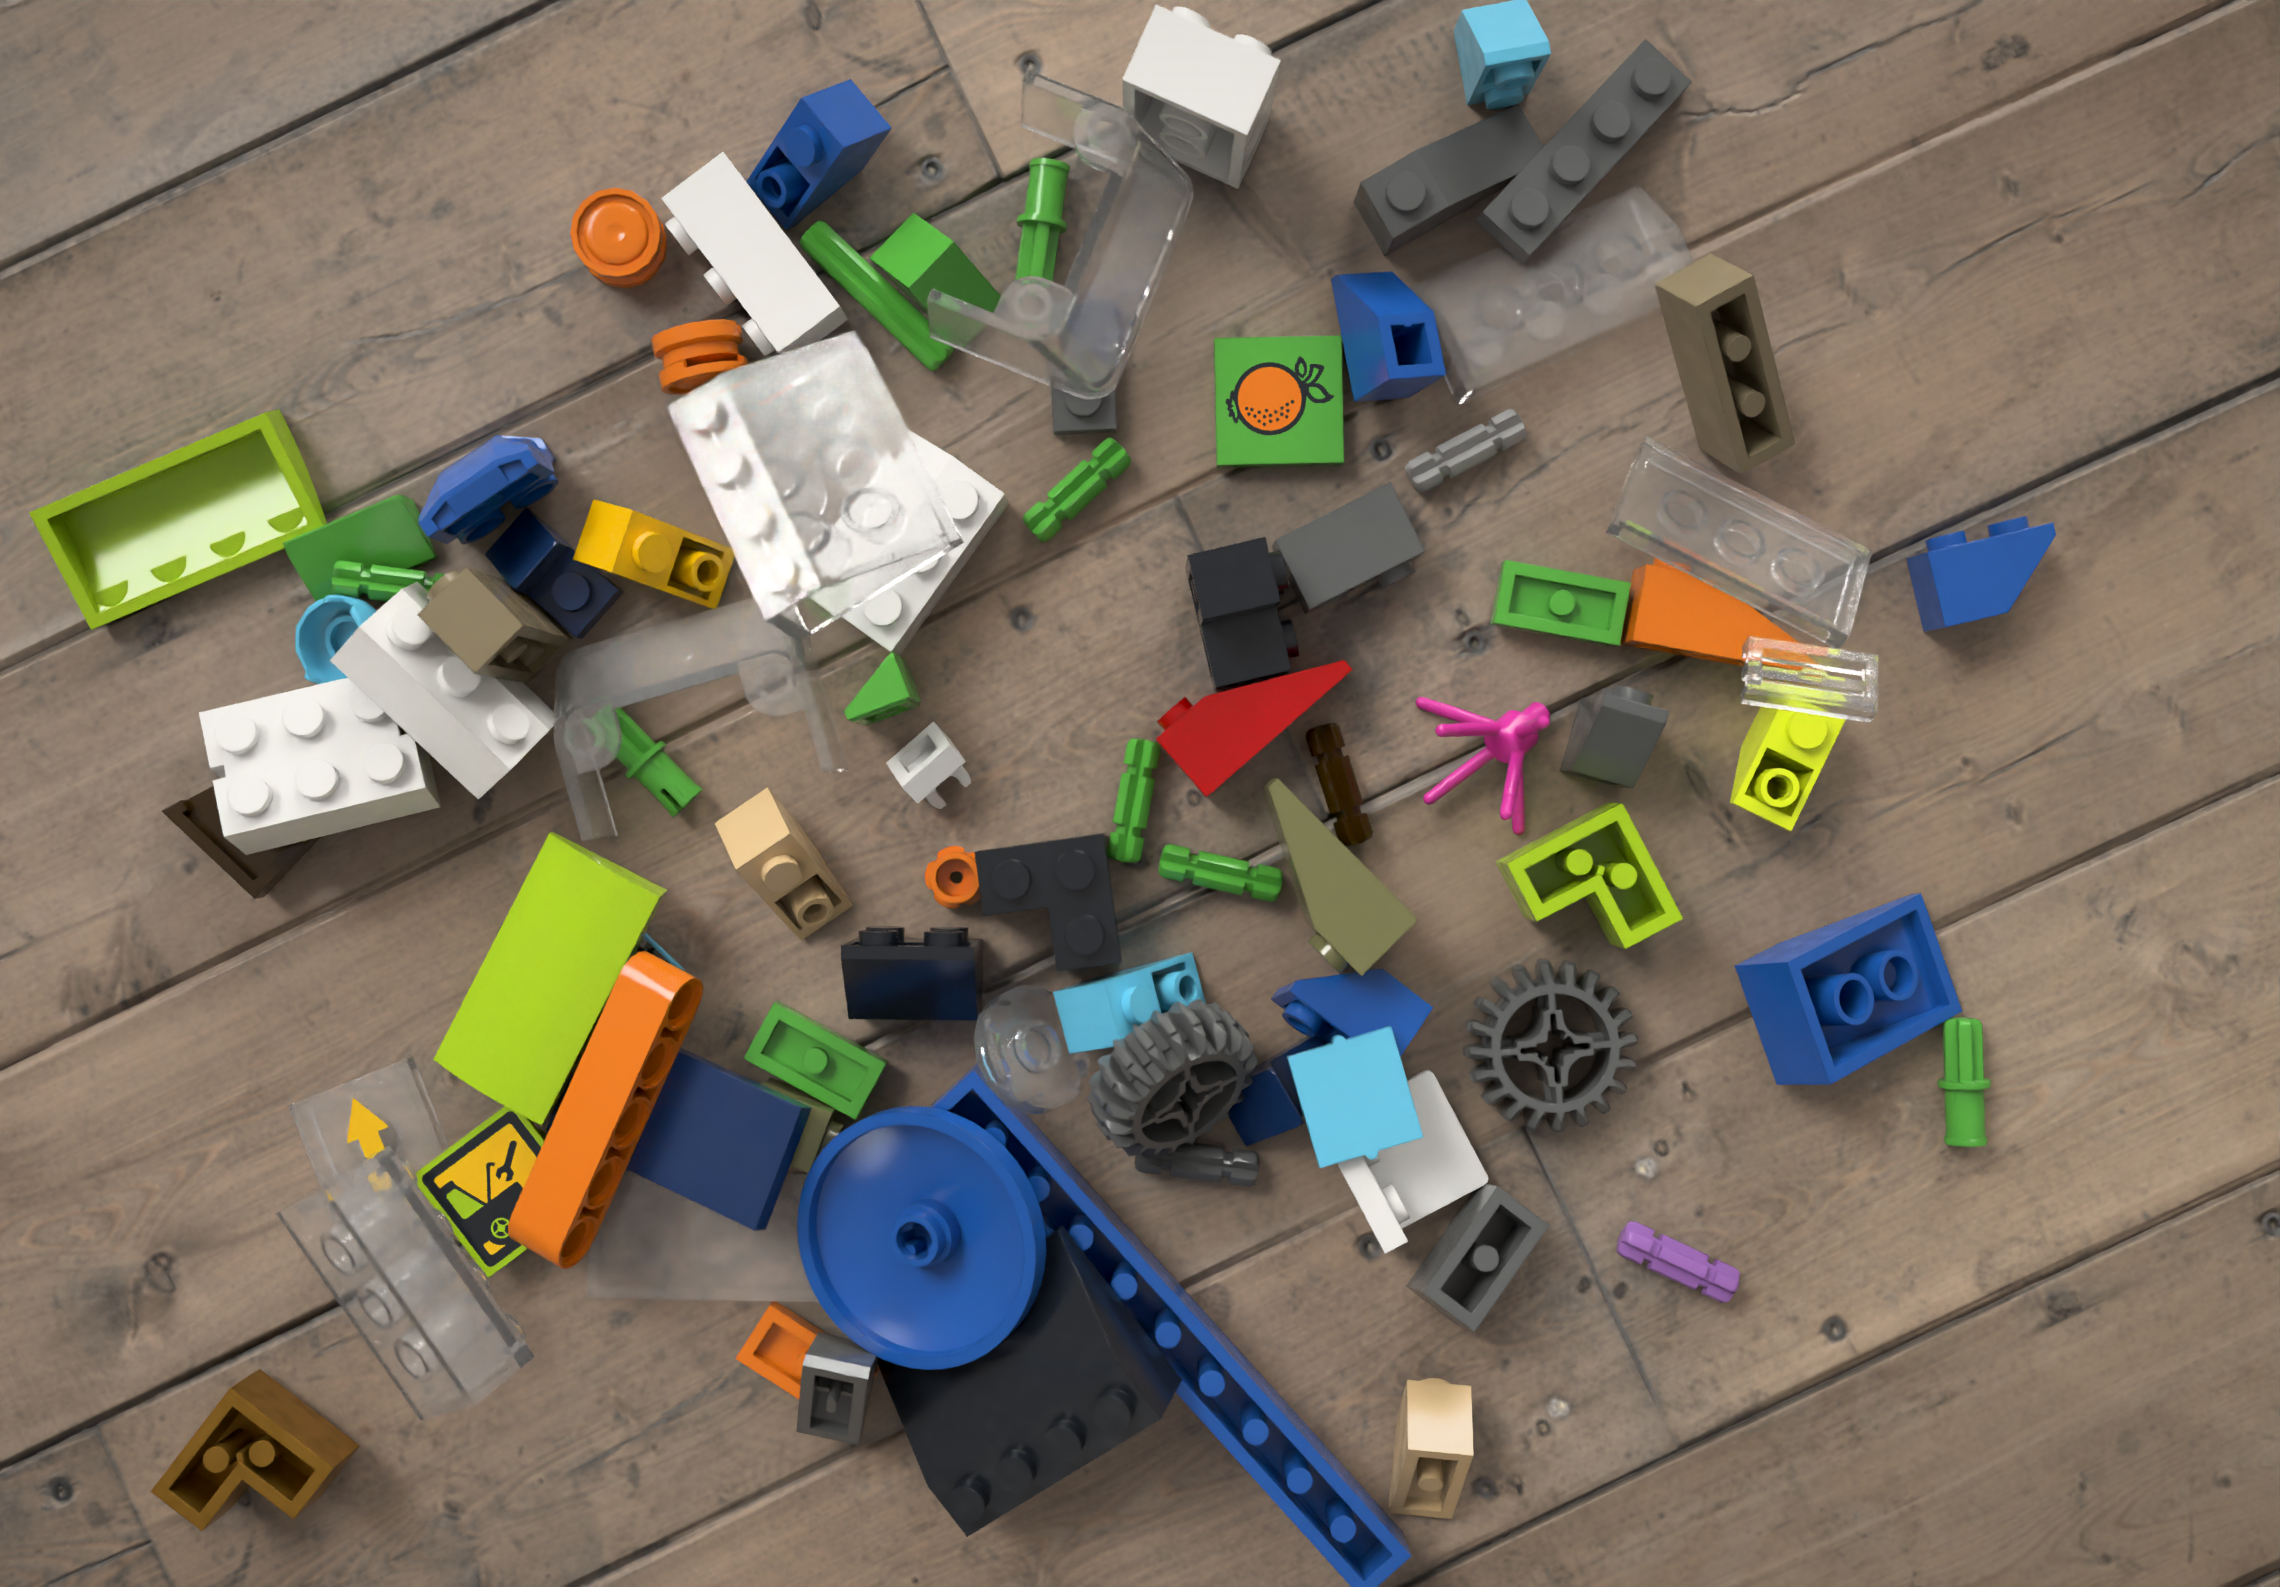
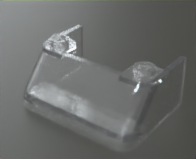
M1027 69L1022 80L1021 127L1075 148L1077 155L1085 164L1109 174L1110 178L1064 286L1037 276L1019 278L1004 290L994 313L931 289L927 298L929 337L1079 398L1099 399L1110 394L1120 382L1190 213L1194 195L1193 184L1188 174L1126 109Z
M764 594L583 646L570 651L561 659L555 673L553 740L582 842L607 840L618 836L599 769L606 767L616 758L621 748L622 732L615 709L738 673L747 700L759 712L770 716H785L805 711L823 773H839L848 770L805 619L796 604L780 595Z

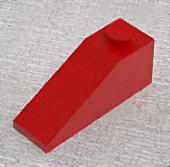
M1345 660L1207 695L1194 706L1185 696L1157 721L1164 729V732L1155 741L1203 796L1208 797L1353 669Z

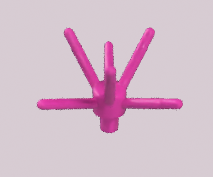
M1418 697L1415 704L1419 709L1459 722L1438 725L1435 729L1437 736H1484L1486 745L1479 753L1428 791L1423 797L1424 803L1427 805L1434 804L1490 760L1496 758L1500 762L1509 764L1499 812L1500 818L1509 820L1512 817L1513 832L1516 835L1523 834L1525 831L1523 761L1525 754L1537 744L1539 739L1538 732L1547 728L1550 724L1548 709L1539 702H1533L1522 712L1509 710L1498 720H1493L1426 697Z

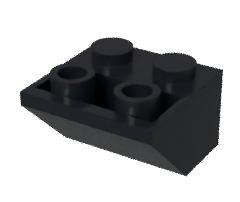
M869 926L866 927V930L858 931V938L841 946V964L848 1019L978 1021L982 1016L983 939H968L967 927H930V931H924V938H905V927Z

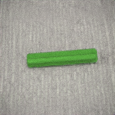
M817 221L804 233L800 240L803 250L923 365L931 371H936L948 361L954 351L951 341L826 222Z

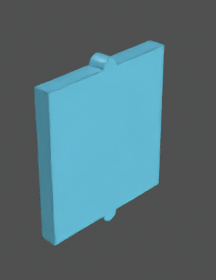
M1391 1026L1347 1039L1341 1035H1335L1330 1044L1286 1056L1319 1168L1363 1155L1368 1159H1375L1380 1150L1423 1138Z

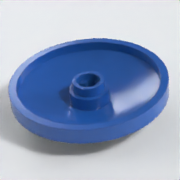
M905 1106L883 1110L858 1121L834 1137L816 1158L806 1177L800 1196L797 1218L798 1244L805 1274L816 1298L830 1319L844 1334L866 1351L883 1360L909 1368L935 1370L957 1367L987 1354L1004 1341L1029 1313L1042 1283L1046 1260V1234L1039 1202L1031 1183L1012 1154L995 1137L974 1122L960 1115L932 1107Z

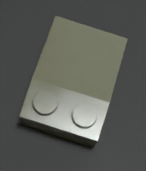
M1278 778L1270 779L1262 787V791L1305 922L1316 932L1308 942L1339 973L1349 965L1362 976L1418 919Z

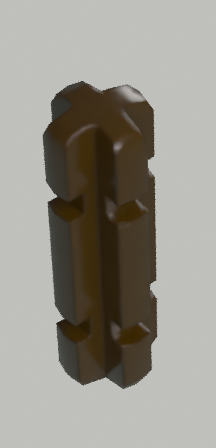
M1330 722L1311 728L1306 732V740L1311 756L1316 755L1319 762L1318 765H1315L1329 812L1330 814L1335 813L1337 821L1333 822L1337 837L1345 846L1365 842L1372 838L1373 831L1367 813H1362L1359 806L1364 804L1349 755L1343 756L1341 750L1345 743L1340 727L1336 723Z

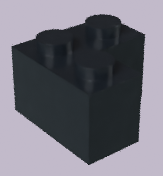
M1266 537L1188 555L1185 570L1213 689L1218 690L1286 674L1291 671L1289 658L1298 657L1299 650L1291 619L1280 621L1277 606L1281 602L1279 595H1283L1284 589L1289 588L1281 551L1269 552Z
M1105 833L984 849L975 852L983 916L1048 907L1057 972L1122 962Z

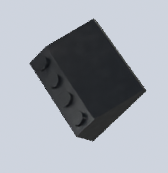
M1063 1225L1046 1235L1045 1270L1038 1295L1029 1313L1004 1341L987 1354L957 1367L935 1370L909 1368L896 1365L881 1358H878L877 1363L927 1486L967 1537L1159 1421L1182 1381L1181 1377Z

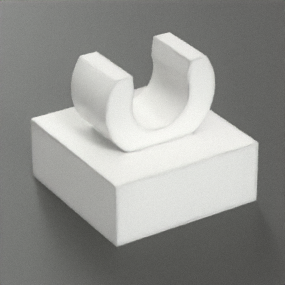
M934 721L886 762L901 787L917 804L926 798L933 807L942 809L946 803L936 790V787L949 776L956 777L964 787L971 784V778L962 766L966 762L949 737Z

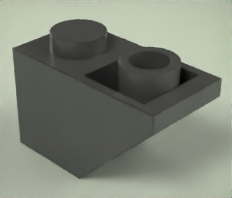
M1615 685L1614 690L1602 688L1601 693L1598 695L1580 698L1560 771L1617 788H1634L1666 725L1670 711L1651 706L1652 694Z

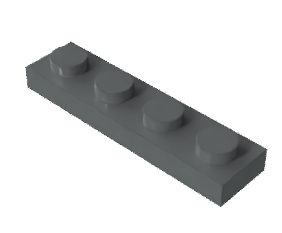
M1645 39L1485 208L1476 222L1523 265L1684 93L1692 81Z

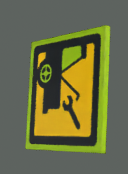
M505 1106L410 1176L488 1278L528 1249L510 1238L508 1223L546 1138L545 1133L537 1129L530 1119Z

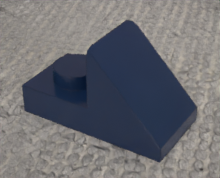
M527 507L484 554L515 591L529 595L576 638L583 639L623 594V591L597 568L572 560L576 549Z
M1315 1034L1314 1037L1307 1036L1255 1066L1254 1070H1252L1253 1075L1251 1079L1253 1083L1242 1090L1245 1099L1243 1102L1234 1104L1229 1110L1230 1120L1246 1147L1297 1128L1305 1123L1302 1118L1304 1115L1286 1056L1327 1045L1328 1043Z

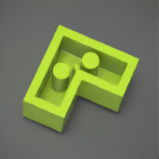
M1605 803L1495 861L1524 918L1538 922L1585 897L1609 944L1623 949H1627L1683 919L1623 803Z

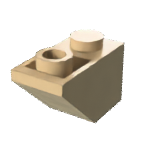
M768 787L715 822L735 870L801 941L853 906L849 896L801 825Z

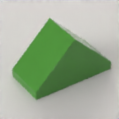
M912 213L870 257V260L961 348L1005 304L1004 299L957 244L915 213Z

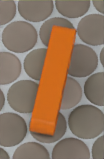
M647 951L638 952L624 965L508 1223V1234L512 1240L563 1269L575 1266L588 1252L703 996V984L700 979Z

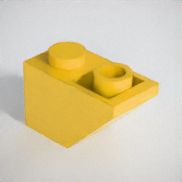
M593 499L572 560L716 610L737 550L637 511Z

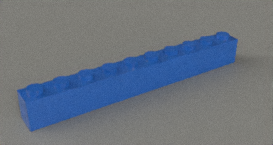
M980 1062L975 1064L931 1104L930 1107L942 1109L974 1122L995 1137L1012 1154L1023 1169L1035 1192L1043 1217L1045 1234L1048 1235L1061 1225L1064 1226L1181 1377L1182 1381L1176 1390L1179 1397L1351 1587H1378L1411 1557L1403 1531Z

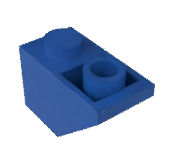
M851 79L804 96L799 100L746 182L786 230L791 229L863 170L892 127Z
M1391 271L1340 274L1331 278L1354 402L1410 398L1446 375L1434 311L1398 276Z
M2027 516L1987 525L1989 537L1972 542H1967L1965 531L1925 540L1928 552L1906 558L1923 632L2008 613L2055 538L2054 523L2030 528Z
M1384 969L1369 970L1362 976L1354 972L1296 980L1277 989L1271 998L1273 1002L1285 1010L1282 1013V1017L1290 1026L1310 1037H1314L1316 1034L1328 1044L1332 1043V1038L1335 1035H1341L1347 1039L1391 1026L1400 1057L1433 1009L1431 1005Z

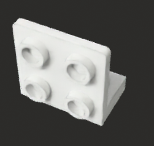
M1424 1070L1407 1079L1423 1138L1380 1150L1375 1159H1368L1363 1155L1337 1163L1385 1254L1408 1242L1402 1228L1482 1187L1489 1180L1442 1088L1430 1070Z

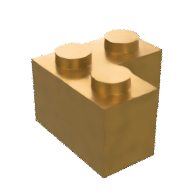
M258 1369L227 1391L150 1492L201 1531L205 1530L233 1508L249 1486L292 1519H295L323 1495L360 1445L261 1369Z

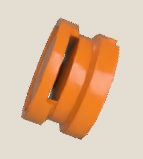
M620 188L597 191L582 201L573 215L570 235L574 251L593 277L606 285L619 288L642 285L657 274L665 261L668 242L664 226L648 201L635 192Z
M726 319L705 320L675 326L654 335L651 339L654 357L662 360L663 370L658 375L661 390L666 394L673 395L696 394L723 389L748 379L751 375L748 359L740 355L738 348L743 342L740 324L737 325L736 321Z

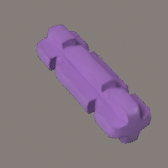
M1629 1221L1624 1226L1618 1237L1616 1249L1621 1257L1638 1265L1642 1264L1643 1260L1648 1262L1647 1269L1692 1290H1696L1699 1285L1703 1287L1701 1292L1703 1295L1720 1303L1729 1302L1733 1294L1736 1293L1739 1286L1740 1272L1735 1267L1718 1259H1715L1713 1264L1707 1262L1709 1255L1664 1234H1660L1658 1238L1653 1237V1229L1636 1221Z

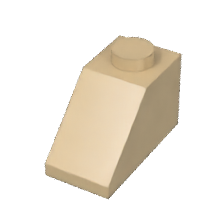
M1428 1378L1421 1381L1407 1380L1397 1415L1389 1513L1452 1519L1474 1456L1471 1386L1450 1384L1448 1381L1438 1378Z

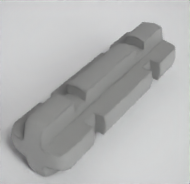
M1507 409L1490 418L1487 426L1481 423L1437 446L1434 449V454L1431 455L1427 451L1410 460L1405 466L1408 479L1418 493H1425L1444 482L1443 477L1448 476L1451 479L1495 456L1498 448L1505 451L1522 442L1527 436L1525 426L1514 409Z

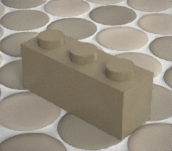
M1710 253L1655 283L1656 293L1699 448L1732 470L1742 474L1795 445L1754 275Z
M465 567L460 573L457 570H452L441 577L426 595L430 602L417 614L475 674L529 683L573 640L529 595L515 591L506 580Z

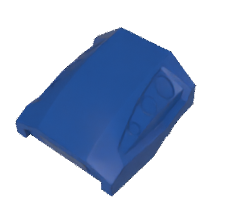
M495 435L438 475L427 498V502L418 517V524L427 537L445 544L450 543L456 538L459 539L461 544L475 542L494 531L504 522L506 517L499 507L508 501L511 502L515 509L527 507L545 497L558 485V480L553 474L555 471L552 464L556 461V458L541 438Z

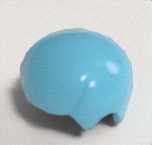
M339 594L327 595L324 599H319L310 605L296 625L295 652L305 670V679L316 684H323L348 678L330 660L358 627L377 610L366 601Z

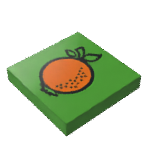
M1341 335L1214 338L1216 468L1342 466L1344 464Z

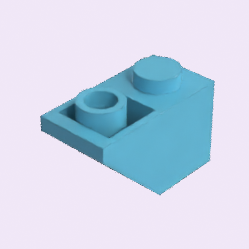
M1513 0L1462 10L1453 31L1467 105L1485 102L1487 109H1502L1522 102L1524 95L1530 93L1551 55L1549 40L1527 0Z
M1192 952L1098 976L1053 992L1069 1054L1114 1047L1113 1041L1115 1039H1124L1130 1034L1133 1024L1140 1026L1150 1020L1154 1010L1161 1014L1168 1012L1171 1006L1178 1001L1186 1007L1197 999H1201L1206 1004Z

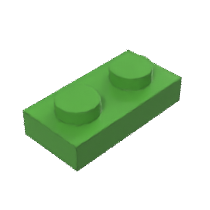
M1504 560L1501 562L1490 625L1617 647L1620 646L1631 583Z
M778 1000L773 1003L743 1058L855 1120L859 1117L889 1062L887 1059Z

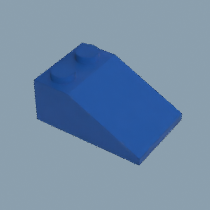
M1921 893L1902 897L1780 942L1735 965L1777 1085H1831L1962 1012Z

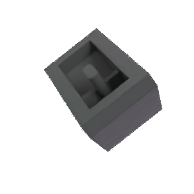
M818 1332L806 1352L802 1365L796 1432L859 1445L879 1357L866 1351L849 1338Z

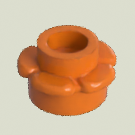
M949 846L940 850L937 854V859L927 865L925 883L929 889L933 890L934 899L940 905L956 909L960 904L972 905L981 898L975 852L967 853L961 846ZM954 871L962 873L963 879L960 883L952 882L951 874Z

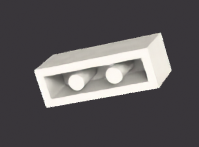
M724 152L720 153L661 198L674 215L665 225L688 255L699 248L711 263L713 268L703 274L727 306L736 299L739 300L751 316V319L744 323L742 327L765 357L776 350L789 365L848 320L840 305Z

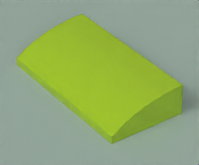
M280 409L260 414L29 512L91 630L284 549V542L327 524L307 467Z
M550 832L433 1060L479 1092L542 1126L552 1115L588 1045L618 975L628 960L634 956L667 889L554 832Z

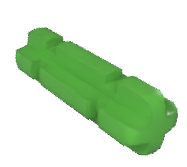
M1112 438L1105 439L1091 452L1093 458L1089 462L1081 461L1047 493L1049 499L1045 503L1039 500L1024 514L1023 522L1038 540L1041 542L1049 541L1063 528L1061 522L1065 518L1072 520L1107 487L1106 480L1110 477L1115 480L1130 466L1131 458L1116 440Z
M340 560L335 563L332 571L331 588L332 592L338 595L361 598V594H368V599L388 602L401 589L415 582L420 583L429 591L445 574L435 573L434 577H427L425 571L373 564L371 569H366L362 563Z
M1132 738L1127 742L1124 764H1128L1127 772L1121 774L1113 823H1117L1116 832H1111L1107 850L1108 857L1112 860L1138 863L1141 859L1144 838L1140 837L1141 829H1146L1155 783V779L1151 778L1152 769L1157 770L1161 751L1160 745L1154 741Z
M1173 844L1165 845L1162 849L1158 867L1159 875L1163 878L1183 882L1184 878L1193 879V885L1242 895L1243 891L1251 893V898L1274 902L1278 899L1283 882V872L1278 868L1258 864L1257 868L1249 867L1248 861L1199 851V854L1196 855L1190 853V848Z

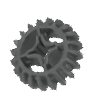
M1543 958L1537 960L1535 979L1532 980L1527 969L1521 964H1516L1512 966V976L1517 986L1511 989L1501 978L1494 977L1490 981V985L1500 996L1497 1002L1493 1004L1481 996H1477L1474 1000V1005L1487 1013L1488 1016L1485 1023L1474 1019L1466 1020L1464 1028L1470 1033L1482 1036V1043L1464 1045V1056L1471 1059H1484V1063L1473 1067L1468 1072V1076L1474 1083L1493 1080L1484 1089L1481 1098L1488 1105H1492L1506 1097L1501 1106L1500 1115L1507 1121L1514 1120L1524 1109V1126L1529 1130L1536 1131L1541 1125L1544 1113H1546L1550 1129L1557 1133L1564 1130L1565 1112H1569L1573 1121L1578 1126L1584 1127L1589 1124V1117L1584 1106L1590 1103L1599 1112L1606 1114L1610 1111L1611 1107L1609 1102L1601 1096L1604 1090L1608 1087L1620 1095H1623L1627 1090V1086L1622 1081L1614 1078L1617 1068L1625 1071L1635 1070L1636 1061L1620 1055V1048L1637 1045L1638 1036L1632 1032H1618L1617 1028L1628 1023L1633 1017L1632 1013L1625 1007L1608 1011L1617 1001L1620 993L1612 986L1602 988L1595 993L1599 985L1600 974L1593 970H1587L1576 982V963L1564 960L1558 969L1556 978H1554L1551 962ZM1556 994L1573 996L1580 1001L1593 1018L1597 1032L1569 1030L1564 1023L1563 1011L1557 1008ZM1536 998L1537 1005L1532 1006V1021L1528 1028L1522 1033L1507 1035V1039H1502L1505 1026L1513 1013L1524 1003ZM1552 1026L1554 1027L1552 1034L1572 1043H1563V1047L1554 1048L1552 1059L1549 1060L1548 1064L1546 1063L1548 1059L1546 1055L1538 1050L1534 1052L1529 1047H1537L1538 1043L1546 1042L1548 1031L1551 1030ZM1597 1051L1594 1063L1587 1075L1574 1087L1564 1091L1563 1087L1568 1086V1072L1571 1065L1577 1059L1592 1056ZM1515 1058L1518 1061H1532L1536 1066L1538 1079L1543 1082L1544 1095L1531 1094L1517 1088L1508 1077L1502 1059Z
M1197 999L1186 1007L1178 1001L1164 1014L1154 1010L1150 1020L1140 1026L1133 1024L1130 1034L1124 1039H1115L1113 1041L1115 1048L1113 1052L1102 1056L1097 1061L1100 1071L1093 1074L1089 1079L1092 1090L1087 1097L1092 1107V1114L1097 1119L1096 1124L1107 1140H1112L1116 1147L1122 1148L1129 1157L1142 1154L1148 1159L1154 1157L1160 1151L1170 1155L1179 1145L1184 1143L1192 1146L1195 1138L1204 1132L1212 1133V1127L1220 1119L1230 1118V1108L1234 1104L1243 1102L1245 1096L1242 1090L1253 1083L1251 1079L1253 1075L1252 1070H1254L1258 1063V1059L1253 1052L1254 1045L1248 1039V1032L1237 1019H1234L1228 1011L1223 1010L1217 1002L1206 1005L1201 999Z

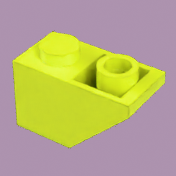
M1791 686L1769 689L1741 745L1730 803L1782 829L1792 831L1848 714Z

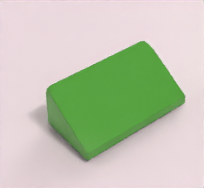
M403 495L392 496L283 543L287 556L315 601L324 599L327 595L335 594L332 592L331 578L337 561L362 563L366 569H371L372 564L413 569L438 558L430 538L426 536L418 524L420 514L414 500Z
M894 652L887 656L844 710L848 721L869 726L920 706L919 703H922L906 659Z

